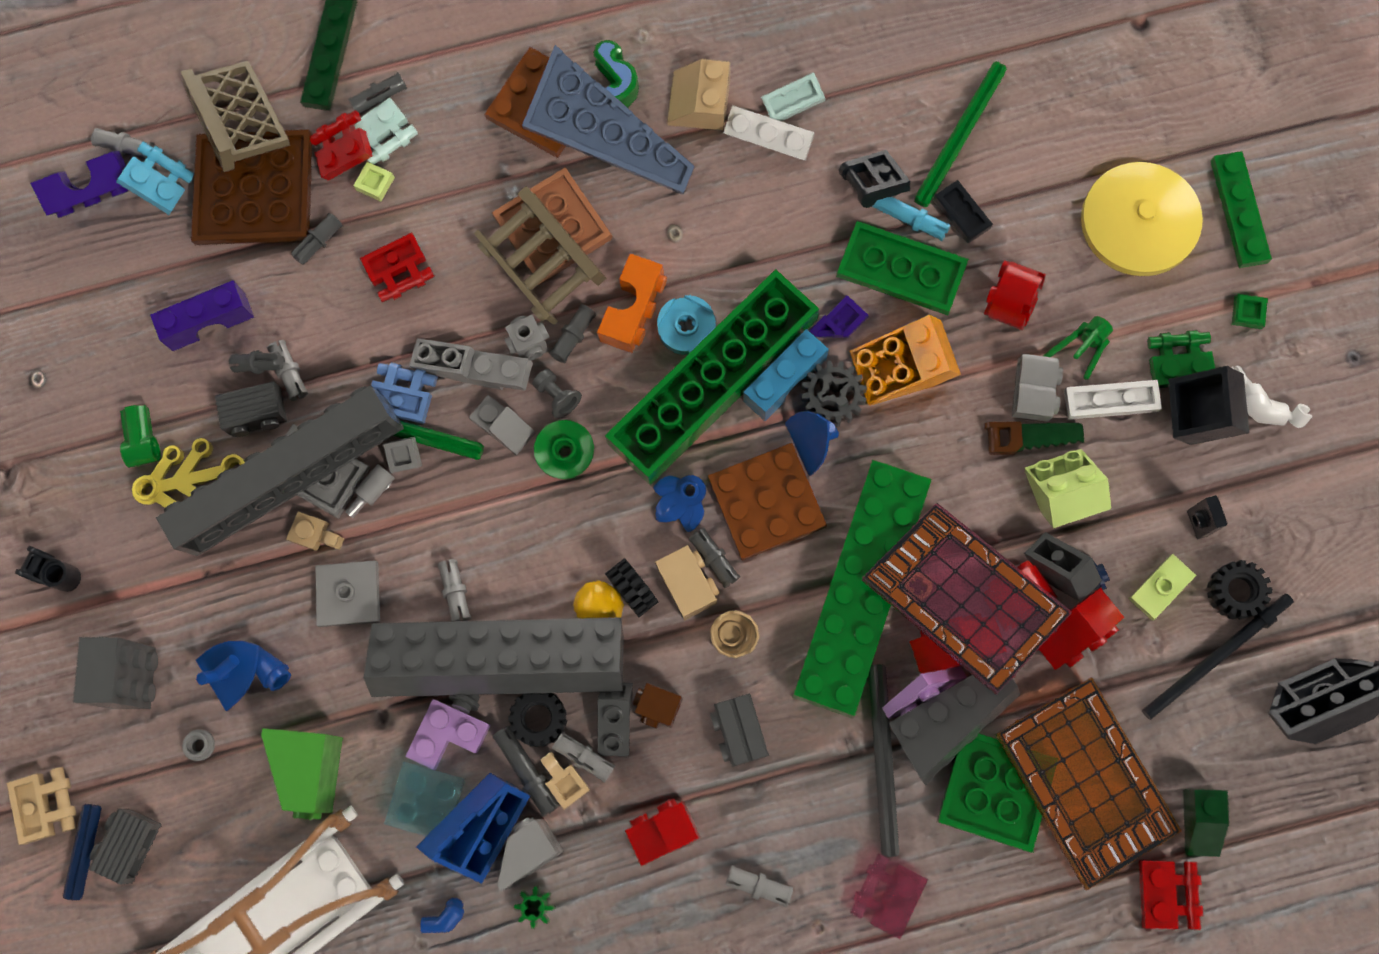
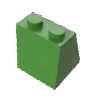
M262 728L261 736L282 811H292V818L309 820L321 819L323 813H332L343 737Z

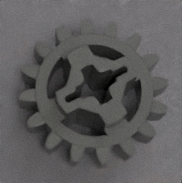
M830 360L827 362V368L823 369L818 364L815 368L816 374L812 372L807 373L806 378L809 382L802 383V390L807 393L801 395V401L809 402L805 406V411H814L828 421L834 420L835 425L840 427L841 419L844 418L850 423L852 422L851 413L860 415L862 409L858 405H865L866 398L861 395L866 393L867 386L859 385L863 379L862 375L853 376L855 367L851 366L848 370L843 369V361H840L838 367H833ZM819 382L822 391L814 397V388ZM829 390H832L834 393L839 391V397L836 398L835 395L828 396ZM851 391H853L854 399L852 403L848 405V400L846 396L849 395ZM824 408L835 410V412L825 410Z

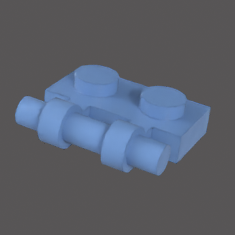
M379 363L377 374L386 376L383 383L373 380L371 386L388 400L398 418L425 424L432 395L428 392H423L422 388L424 385L435 387L437 375L428 374L425 370L416 369L415 371L405 369L396 363H390V365ZM399 379L411 382L410 388L397 386L396 384Z

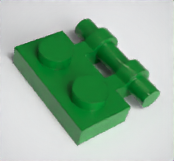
M1189 330L1185 334L1171 335L1170 332L1160 333L1156 337H1148V348H1159L1160 356H1152L1149 359L1152 380H1158L1159 388L1169 387L1168 379L1215 368L1213 352H1200L1199 347L1200 344H1210V332L1199 333L1198 330ZM1186 346L1187 353L1173 355L1172 347Z

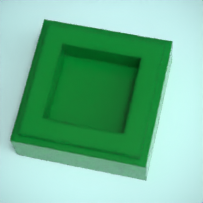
M1237 294L1234 297L1231 325L1262 330L1266 323L1268 298Z

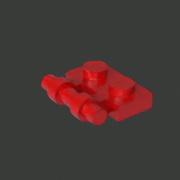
M354 110L349 114H341L336 117L335 122L330 125L324 124L316 129V133L310 136V142L314 146L320 143L323 144V148L315 152L321 178L329 181L373 157L367 132L361 128L355 129L354 124L361 121V116L357 111ZM342 132L343 137L335 140L334 135Z
M412 232L360 258L372 284L376 286L385 282L387 288L377 292L382 303L391 298L396 300L402 297L401 293L416 286L420 288L426 285V281L435 277L430 266L421 271L418 270L417 265L427 260ZM409 270L411 276L395 283L393 277Z
M1138 860L1142 928L1179 929L1178 916H1187V929L1201 930L1200 916H1204L1203 906L1199 902V886H1202L1201 875H1198L1197 862L1183 861L1184 874H1176L1175 861ZM1176 885H1185L1186 905H1177Z

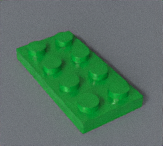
M857 221L836 277L948 316L969 259Z

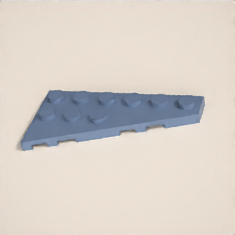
M556 45L554 46L522 127L683 195L694 170V165L653 132V129L637 118L630 109L599 82L590 77L576 62L574 63L560 48Z

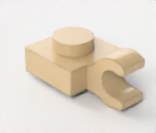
M298 512L286 540L318 551L321 543L340 550L344 538L326 531L329 525L326 521Z
M549 752L540 759L553 777L546 785L564 810L590 791V788L572 764L563 769L553 752Z

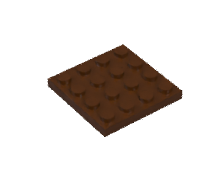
M309 129L284 130L289 139V146L235 161V169L226 172L223 171L206 134H196L191 232L193 244L216 245L303 241L308 235L307 231L310 229L311 131ZM266 131L262 138L272 140L279 138L278 134ZM244 132V133L251 134V135H254V136H255L257 132ZM238 139L234 147L236 150L249 146L250 142Z

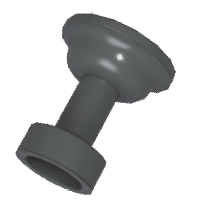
M545 369L534 378L532 385L538 392L547 391L554 399L552 402V415L560 419L570 414L578 406L582 395L577 390L567 389L562 391L555 384L556 375L550 369Z

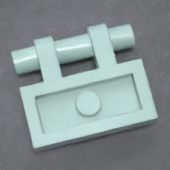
M390 97L362 116L361 121L354 124L355 129L361 128L367 132L369 144L373 150V157L367 159V161L374 165L379 161H386L390 158V153L400 146L404 148L410 144V139L418 134L412 124L404 130L401 129L408 124V121ZM392 134L394 135L393 138H391L390 140H388L387 142H385L383 145L380 144L383 140H385L386 138H388L390 135H392Z

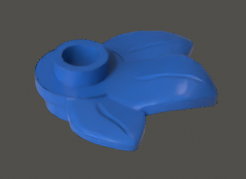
M688 475L681 479L674 476H666L660 479L653 487L655 492L662 497L656 506V520L658 522H672L680 519L687 532L696 529L704 517V507L702 504L706 496L704 481L694 475ZM690 484L695 487V493L692 496L686 494V487Z

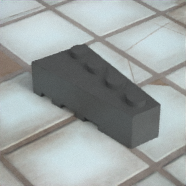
M1001 659L994 662L999 667L1004 664ZM975 673L889 722L890 727L925 786L944 766L946 767L955 758L954 756L967 744H970L985 726L994 721L1020 696L1019 688L1011 677L1000 690H996L978 673Z

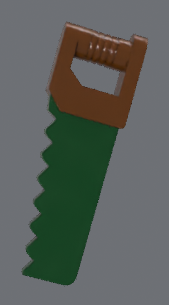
M1020 421L984 423V429L988 431L990 455H1014L1016 452H1022L1024 448L1031 450L1033 447L1040 449L1041 446L1049 448L1050 445L1057 447L1059 444L1066 446L1068 442L1073 445L1077 441L1084 443V428L1081 423L1021 424ZM1000 430H1008L1009 444L1007 446H1001Z

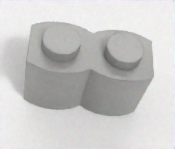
M1022 354L1019 357L1015 376L1012 417L1048 422L1053 417V414H1058L1060 397L1056 396V385L1060 386L1063 378V368L1059 367V358Z

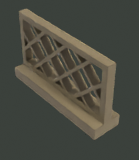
M249 61L198 75L194 74L192 68L180 71L185 92L224 172L235 169V161L290 145L289 139ZM245 72L248 74L244 82L233 79L237 74ZM212 81L220 83L216 90L205 87L204 84ZM227 86L239 89L235 96L224 93ZM246 91L258 95L254 102L243 99ZM219 99L230 102L226 110L215 106ZM237 105L249 108L245 116L233 112ZM256 111L268 114L264 122L252 118ZM228 119L240 122L236 130L224 126ZM247 125L259 128L255 136L243 132ZM266 131L278 134L279 138L266 140L262 137ZM238 139L250 142L249 146L236 150L234 147Z

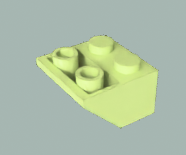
M1082 449L1069 451L1064 455L1049 460H1042L1034 465L1025 467V473L1040 512L1053 528L1111 509L1108 478Z

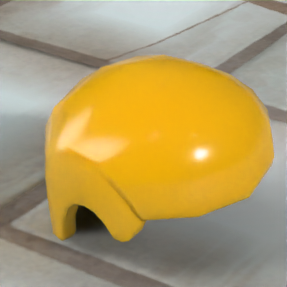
M597 580L585 583L577 591L573 607L578 618H616L622 616L624 604L620 593L613 586Z

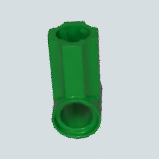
M145 405L124 407L120 411L124 442L120 445L123 462L128 468L159 461L161 451L157 439L153 436L149 408Z

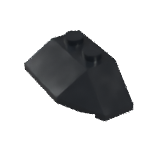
M1334 658L1278 683L1269 710V716L1289 740L1315 745L1369 722L1379 714V661L1369 662L1359 659Z

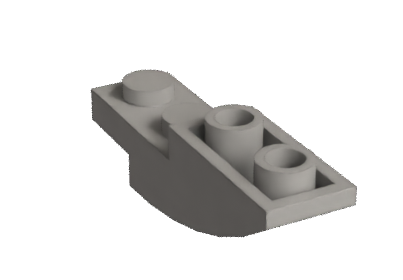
M417 338L409 366L414 369L425 370L433 375L498 390H503V387L525 391L533 362L528 358L475 351L470 346Z

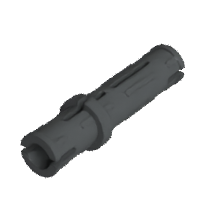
M506 726L492 736L493 739L497 742L524 785L522 790L527 794L529 793L542 817L556 810L560 805L545 784L547 779L544 775L538 773L525 750L511 731L510 726Z

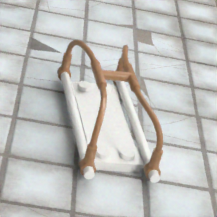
M349 806L344 811L340 809L335 814L329 815L306 840L162 949H155L150 954H290L337 917H340L293 953L314 954L384 899L388 901L399 892L398 889L405 883L401 876L396 874L391 879L389 877L385 878L375 888L370 887L343 845L333 835L337 831H344L352 824L351 821L358 816L355 809ZM301 859L302 863L299 864V865H298L296 868H294L292 871H290V870L298 863V861Z

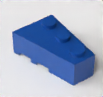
M489 773L416 848L430 860L482 884L527 804L530 795L502 778Z

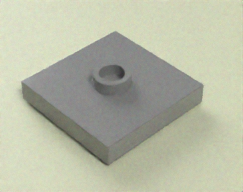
M363 561L315 565L316 622L318 627L380 622L379 562Z

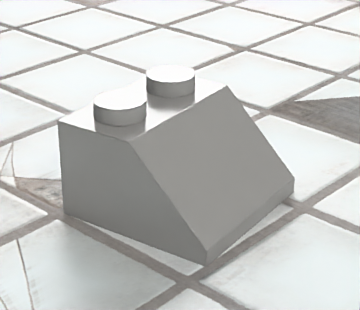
M528 817L512 828L514 834L507 838L497 884L500 891L512 888L564 852L544 819H534L533 817L529 819Z

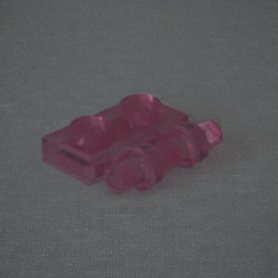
M878 853L873 865L869 864L866 870L868 876L861 890H857L853 897L855 903L850 913L862 919L867 907L874 910L875 912L870 924L901 939L928 879L900 864H897L892 875L885 872L890 859ZM881 880L888 885L880 902H878L872 896Z

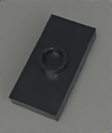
M958 180L934 195V202L967 244L992 228L993 223Z
M1217 495L1207 497L1187 510L1197 540L1210 536L1228 524Z

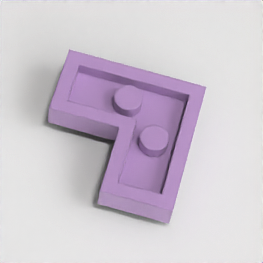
M961 667L923 673L883 706L882 709L888 719L902 716L919 706L922 702L928 701L963 681L967 676Z
M433 699L405 757L436 770L449 742L478 754L491 725Z

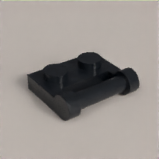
M887 150L846 161L839 167V174L851 184L858 194L859 203L864 208L873 206L877 200L910 191V180ZM864 172L873 186L867 188L857 173Z

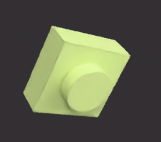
M367 162L357 178L354 188L358 192L382 201L395 177L392 172Z

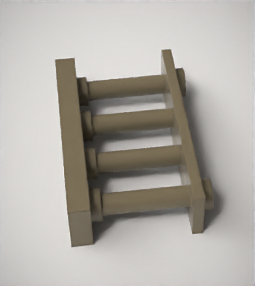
M525 186L518 193L524 201L520 205L522 209L491 237L488 238L479 230L474 232V234L480 240L477 244L479 249L488 258L493 256L534 306L531 308V311L542 322L547 320L555 325L558 320L550 312L582 282L585 281L587 283L589 280H592L599 286L607 278L540 199ZM537 216L542 222L538 226L540 230L506 259L497 246L528 218L531 217L533 219ZM555 237L560 243L557 247L558 251L524 281L514 268L546 239L549 238L551 240ZM573 259L578 264V267L575 269L576 273L542 302L533 289L565 260Z

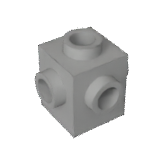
M533 315L527 317L519 316L513 319L510 325L505 327L509 337L504 340L512 355L518 353L521 358L535 360L549 351L545 339L549 338L548 332L542 321L536 323Z

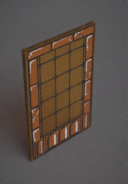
M1089 678L1077 686L1069 688L1067 692L1020 720L1017 719L1013 724L995 734L1084 890H1089L1101 881L1108 879L1117 871L1157 846H1161L1162 843L1182 831L1093 678Z

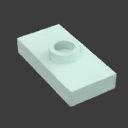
M814 72L761 97L770 118L784 121L826 101Z

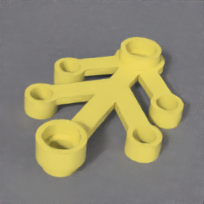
M199 438L193 442L191 452L175 475L164 479L170 467L180 464L184 459L183 451L177 446L170 445L164 449L163 457L150 475H144L135 480L132 486V494L135 500L141 504L151 505L157 502L166 508L177 501L164 492L177 489L190 497L191 492L196 489L193 485L217 480L218 475L223 471L231 469L237 464L242 465L245 462L240 456L231 454L222 460L220 466L193 472L200 460L210 456L213 451V446L209 441ZM205 443V451L199 453V446ZM177 451L176 458L170 460V453ZM148 486H152V492L149 495H146V488Z

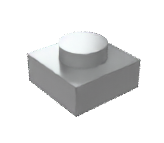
M415 437L383 444L390 473L422 466Z

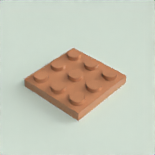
M566 168L561 169L530 188L587 255L613 239L612 234ZM518 196L492 212L494 219L500 227L522 209L520 205L524 201ZM537 216L533 219L530 217L507 237L515 250L519 249L540 230L538 226L542 222ZM555 237L551 240L549 238L546 239L523 260L531 274L558 251L557 247L560 243ZM573 259L565 260L539 285L569 267L575 261Z

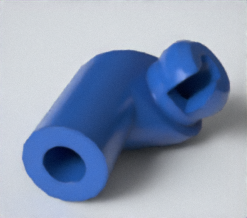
M451 898L446 902V907L439 916L422 917L420 923L421 933H447L452 931L464 915L462 900Z

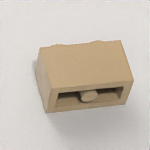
M687 545L655 562L684 621L717 604L715 596L720 593L711 577L706 579L701 571L705 564L697 550L692 552Z

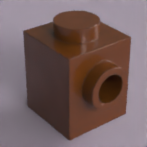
M646 683L644 689L638 688L632 705L637 707L635 713L641 716L639 722L656 729L659 723L672 728L683 698Z

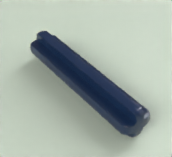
M84 804L81 808L63 891L64 899L77 901L83 898L91 861L90 854L94 847L102 810L99 805Z

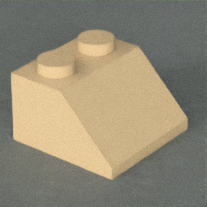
M701 59L675 70L667 125L724 130L730 84V62Z

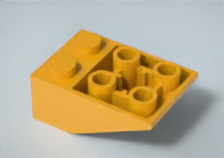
M930 314L849 351L857 375L863 376L861 385L867 386L864 395L868 406L924 390L961 375L942 321Z

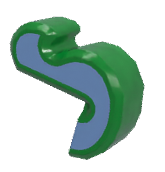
M612 40L600 41L595 46L593 56L596 58L595 66L611 83L606 89L628 108L637 99L639 91L638 76L635 68L629 62L623 60L622 48Z

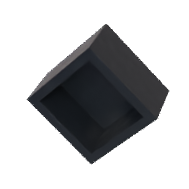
M1223 366L1168 379L1174 439L1194 445L1249 434L1243 373L1229 366Z

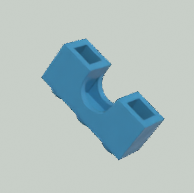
M806 329L743 392V402L761 419L766 421L786 401V397L792 388L801 379L807 380V373H814L816 365H822L826 361L828 348Z

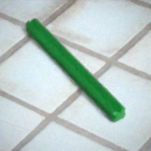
M995 61L991 65L915 195L914 202L917 205L925 208L930 204L1005 75L1007 67L1004 64Z

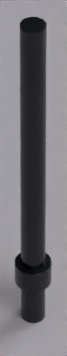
M1285 593L1262 612L1254 615L1252 621L1142 709L1143 714L1149 720L1153 719L1261 629H1268L1278 620L1277 616L1290 607L1294 600Z

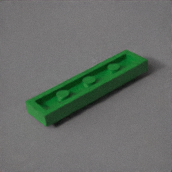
M1243 151L1213 156L1210 162L1238 267L1244 268L1268 264L1272 257Z

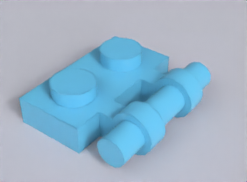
M142 141L137 151L146 156V160L143 163L133 156L116 183L170 215L186 190L175 182L178 178H181L190 183L194 173L186 169V165L181 161L175 162L162 153L163 150L156 145L152 147ZM155 162L171 172L168 178L152 168Z

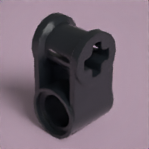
M28 546L27 551L29 553L21 568L15 571V574L64 592L74 590L81 581V573L78 568L32 546ZM63 571V576L61 580L58 581V576Z

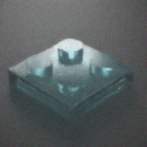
M403 762L384 824L427 836L458 805L465 778Z

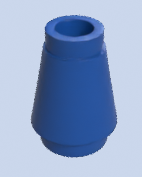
M259 646L256 675L264 688H269L271 691L279 690L291 677V673L288 671L289 667Z

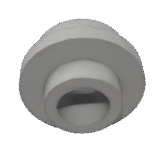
M199 729L191 731L183 741V752L192 761L206 760L214 751L215 740L208 731ZM199 740L204 742V748L201 751L196 749V743Z

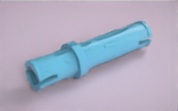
M893 197L877 200L872 206L913 226L912 230L916 232L921 230L940 241L944 240L945 233H948L951 226L949 223L928 215L927 210L922 208L920 211Z

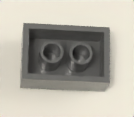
M79 637L73 703L109 709H151V702L154 701L156 695V688L153 684L154 671L158 667L156 648L119 637Z

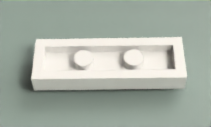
M733 105L724 130V134L805 161L815 132Z
M1158 380L1066 387L1064 390L1068 420L1154 413L1162 409Z

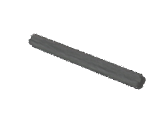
M874 664L871 665L869 671L881 854L884 857L899 856L900 852L891 728L889 725L890 718H887L882 709L889 702L887 673L885 665Z

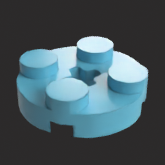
M692 295L669 300L658 314V335L662 343L670 351L680 355H688L716 328L713 310L706 301ZM688 319H691L694 328L686 332L682 331V326L679 324L680 321L686 322Z

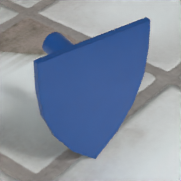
M810 411L798 412L791 416L785 422V425L808 475L812 476L824 463L828 452L829 440L838 438L839 433L835 425L821 415Z
M227 641L216 644L196 659L197 664L202 670L196 677L198 684H210L225 711H228L240 701L253 682L258 665L259 645L247 641Z

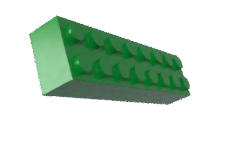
M775 269L605 435L608 445L651 485L806 329L808 330L818 320L819 308Z
M872 460L792 698L849 718L855 716L892 600L868 581L865 576L918 523L932 479Z

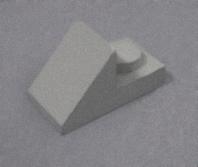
M489 395L485 397L469 417L473 423L515 455H518L535 434V431L508 406L506 408Z

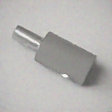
M377 464L354 491L358 497L345 513L354 518L366 503L372 506L380 495L390 487L395 478Z

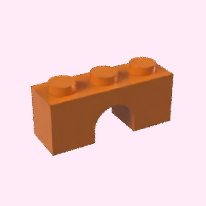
M631 253L629 254L619 282L621 290L632 293L636 297V301L631 307L623 310L610 306L607 307L597 331L600 342L633 353L636 345L640 346L646 332V329H643L646 319L651 320L656 309L654 300L657 292L662 293L666 285L667 276H664L662 264Z

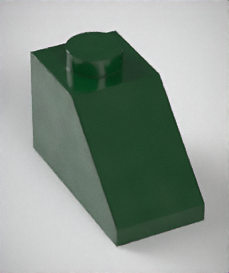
M1183 789L1185 855L1220 857L1229 827L1228 790Z

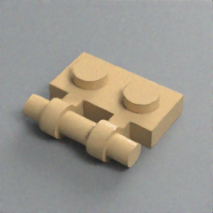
M63 767L50 770L52 782L45 784L43 774L38 773L7 783L19 845L54 836L53 822H61L62 832L76 829L74 817L77 815L75 806H71L68 789L71 788L70 780L65 778ZM55 793L58 810L51 812L47 795Z

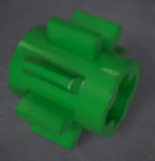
M534 886L530 896L526 891H521L520 895L524 900L522 903L514 905L515 909H521L522 916L518 922H523L526 919L531 921V929L536 928L538 919H541L545 924L549 923L550 920L546 914L548 911L556 909V906L549 905L547 900L552 893L539 894V886ZM529 900L532 902L539 900L541 902L538 908L541 914L538 912L531 914L529 912L531 908Z

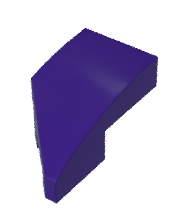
M846 295L809 332L817 338H848L864 323L869 315Z

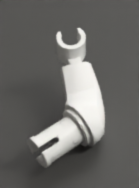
M1240 366L1231 367L1244 374L1247 412L1258 423L1284 426L1289 420L1293 426L1302 428L1313 417L1307 414L1310 408L1304 404H1298L1290 412L1289 406L1286 403L1269 399L1262 386L1252 383Z

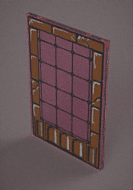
M938 503L920 518L862 577V581L995 695L1012 678H1015L1016 673L1051 635L1057 632V629L1072 613Z

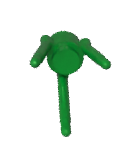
M1094 316L1089 323L1083 322L1076 331L1047 351L1043 356L1052 357L1082 334L1083 344L1073 355L1074 359H1078L1088 347L1095 348L1097 346L1083 376L1085 380H1088L1103 350L1110 343L1107 338L1113 332V327L1106 319Z

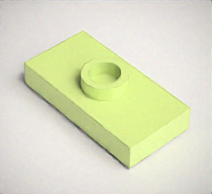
M1171 554L1136 590L1129 600L1153 621L1195 578L1196 574L1174 554Z

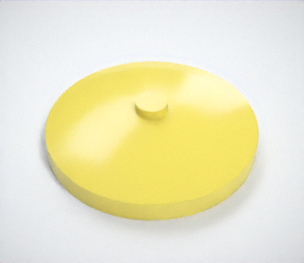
M1147 162L1119 165L1104 173L1091 187L1081 211L1082 231L1092 252L1109 267L1124 274L1134 276L1158 275L1178 266L1196 246L1203 222L1201 205L1191 186L1174 171L1161 165Z

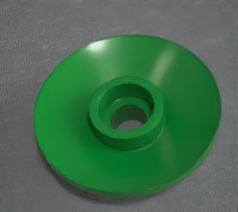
M571 420L555 421L545 426L538 434L534 444L535 460L541 470L553 478H574L582 474L591 464L594 456V442L588 430L581 424ZM563 448L571 449V453L567 457L560 455V451Z

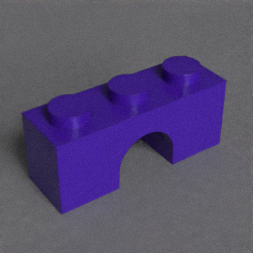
M112 151L86 161L91 173V180L84 189L74 186L65 171L57 172L30 183L46 216L56 214L58 218H62L74 213L73 207L83 203L85 208L102 202L100 196L111 193L112 197H116L129 192L128 189L116 183L126 167L120 151Z
M233 280L150 314L159 341L172 351L199 341L200 338L197 332L204 327L221 324L228 329L254 318L245 292Z

